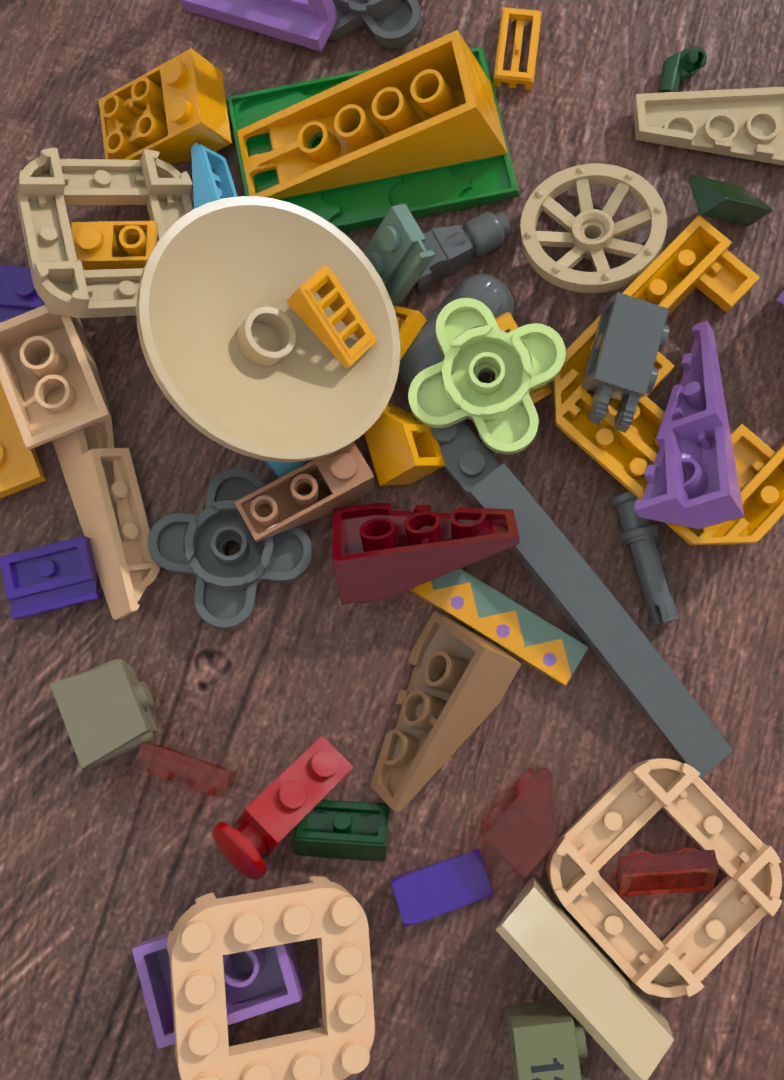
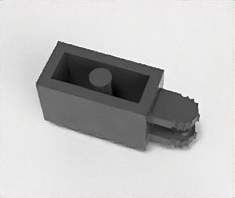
M619 292L603 305L581 388L594 392L588 415L590 422L600 424L606 415L607 405L611 397L620 400L614 428L625 433L630 428L638 400L652 391L657 380L658 368L654 367L657 352L663 349L668 339L670 328L668 325H665L669 311L668 308Z

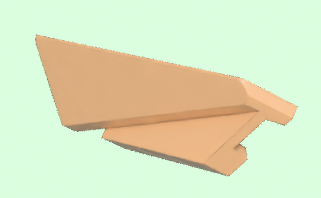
M110 416L52 440L84 536L90 538L96 571L112 618L117 620L138 610L140 606L137 604L146 587L154 582L160 567L149 552L148 538L150 528L129 448L114 447L112 419Z

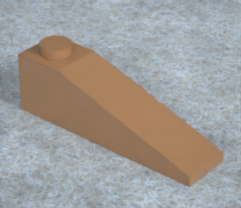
M433 611L412 649L408 664L413 665L414 668L407 691L400 689L395 703L402 706L395 729L386 733L370 787L396 812L403 810L497 707L521 666L520 662L495 644L437 611Z

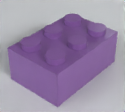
M169 932L147 939L132 948L158 1049L175 1044L170 962L167 952ZM293 943L223 955L228 1025L299 1002L307 989Z

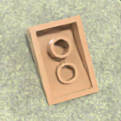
M43 305L0 323V381L28 450L111 416L94 355L79 318L67 315H54Z

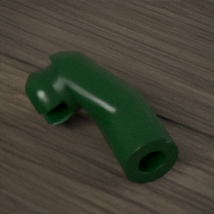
M693 46L691 49H684L668 57L663 63L657 93L678 92L681 81L695 75L699 69L705 66L707 62L705 50L699 46Z

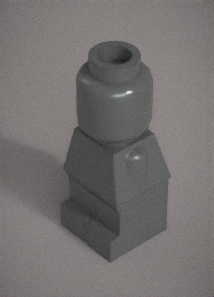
M485 211L465 221L462 227L454 225L431 228L430 231L424 233L426 240L423 244L427 251H434L435 257L414 285L418 295L431 290L432 282L441 277H450L472 260V254L483 256L501 247L505 237L512 233L506 215L502 211L495 214Z

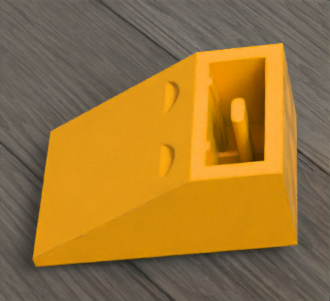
M192 48L99 99L105 159L141 160L143 149L160 152L158 159L173 164L192 161L191 147L196 142L201 143L214 152L232 144L222 71Z

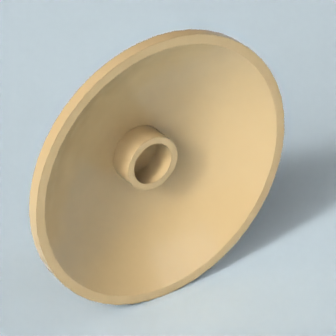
M258 196L223 198L195 208L178 219L159 239L147 259L140 278L136 304L137 329L141 348L147 365L165 397L180 415L205 436L225 448L256 459L273 462H301L325 457L343 449L369 430L381 416L394 391L400 366L401 343L395 309L381 277L369 259L348 236L324 218L305 208L273 198ZM325 264L338 278L377 339V342L348 369L339 362L286 302L304 282ZM316 292L314 296L316 300L319 302L320 300H322V298ZM329 306L324 310L328 318L334 314V311ZM340 320L334 327L338 333H341L347 326ZM352 334L344 342L350 349L358 341V338Z

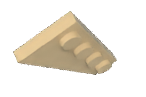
M784 87L643 93L635 95L633 112L636 140L784 166Z

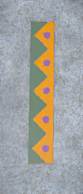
M461 568L409 589L412 593L562 686L567 685L589 648Z

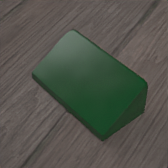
M696 174L688 177V182L701 216L750 226L773 211L769 205L741 186Z
M322 800L295 827L293 836L294 852L298 856L385 861L390 807L387 804Z

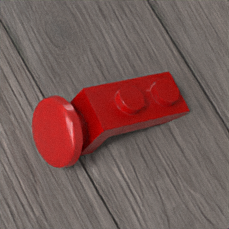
M322 735L244 809L236 823L238 827L234 828L225 822H218L212 830V836L217 848L238 872L252 880H259L267 873L261 856L264 853L269 856L286 836L354 767Z

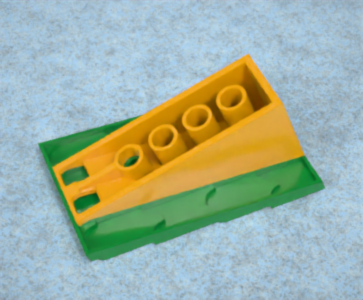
M458 30L375 68L227 97L245 195L273 198L305 208L324 218L343 233L380 225L391 206L406 204L414 219L454 209L462 211L521 196L486 54L482 47L469 49Z

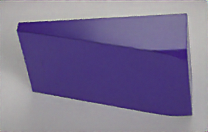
M479 849L391 877L392 888L404 927L426 921L494 895Z

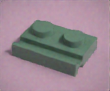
M406 204L391 206L363 252L381 277L394 306H400L435 257L433 250L427 251L423 243L426 238Z

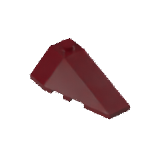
M370 503L333 509L332 564L342 605L368 603L374 600L390 598L520 544L513 509L459 507L450 514L431 512L430 505H416L414 512L392 511L391 503Z

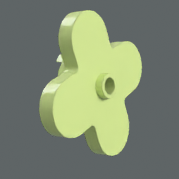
M472 298L456 299L448 303L441 310L436 320V337L444 355V360L422 370L411 382L408 392L411 411L419 422L431 428H446L463 420L471 419L482 442L490 450L505 455L521 452L534 440L539 424L538 413L529 392L550 383L559 375L566 356L564 342L553 328L539 323L527 324L506 333L499 329L491 310L484 303ZM483 372H490L495 377V381L483 383L478 380V377Z

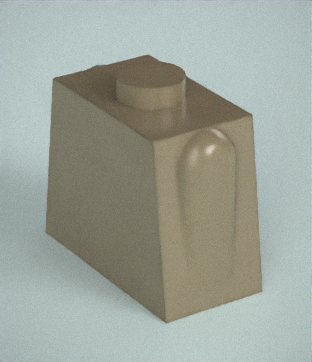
M114 659L79 675L49 683L81 769H96L113 758L149 743L153 739L154 733L158 732L149 709L154 706L151 692L144 681H138L133 666L128 665L123 659Z

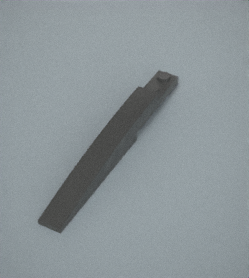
M464 421L446 428H431V433L439 443L445 466L442 467L443 470L475 508L513 509L520 544L509 549L522 563V570L581 641L589 647L588 649L679 759L683 763H687L700 773L699 777L702 778L730 755L734 750L600 578L505 463L502 465L498 463Z

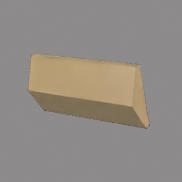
M535 876L532 877L495 930L631 1080H648L674 1041L668 1021Z

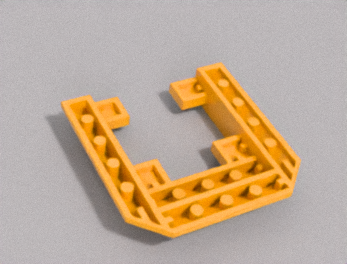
M698 215L622 294L668 308V317L698 288L728 313L757 283L760 277L728 251L732 242ZM599 316L566 350L563 367L559 375L553 380L555 425L635 497L642 499L647 485L644 474L647 465L654 464L659 448L656 438L665 412L647 397L649 394H646L638 400L634 418L630 428L625 433L614 428L620 400L610 397L606 415L600 424L588 420L594 392L581 388L599 324ZM657 352L654 367L658 368V376L652 391L675 367L660 352ZM741 424L731 434L744 516L702 529L671 523L666 524L689 545L756 544L784 514V442L774 451L746 426Z

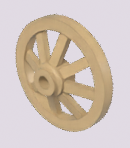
M593 163L577 165L550 176L530 195L521 216V244L529 264L542 278L551 284L578 293L609 292L631 284L661 254L666 237L667 214L663 200L656 189L635 172L610 164ZM589 185H604L615 188L602 211L593 209ZM573 188H576L580 214L576 217L554 200L558 195ZM628 194L635 198L644 208V211L616 223L613 222ZM542 211L547 213L568 232L536 231V225ZM650 225L651 232L645 245L617 239ZM541 246L569 247L572 249L556 262L547 255ZM611 253L632 259L621 266L610 269L605 254ZM583 258L591 259L595 272L578 271L572 268Z

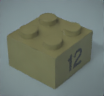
M558 999L505 1005L514 1080H590L585 1078L583 1066L579 1063V1058L587 1057L583 1026L581 1024L578 1025L575 1017L568 1012Z

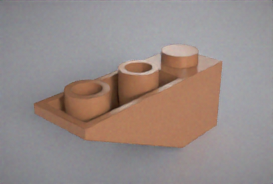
M352 442L337 452L312 460L234 503L254 540L258 542L331 514L334 508L345 507L373 492L374 475L355 442Z

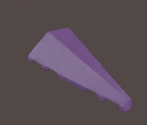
M707 320L693 325L694 341L690 353L684 354L681 361L684 372L680 384L673 386L656 438L659 444L654 464L647 465L644 474L647 480L643 498L636 499L634 505L635 512L641 518L695 529H702L744 516L715 336Z

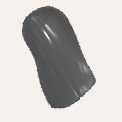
M482 273L472 275L458 283L442 303L426 317V323L400 360L399 378L407 386H410L419 372L444 360V355L436 337V320L441 310L448 303L460 298H472L484 303L491 310L494 318L505 312H510L513 317L514 300L509 288L503 282L493 276ZM483 372L479 375L478 380L488 383L490 374L489 372Z

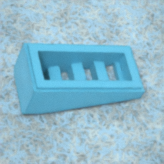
M196 142L191 147L194 209L223 198L238 197L226 158Z

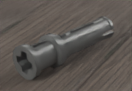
M627 492L611 498L610 503L612 507L617 508L623 533L620 535L621 542H624L625 546H630L650 615L651 626L678 620L680 616L676 610L656 538L660 537V527L654 524L653 520L641 518L637 515L634 505L638 498L631 492Z

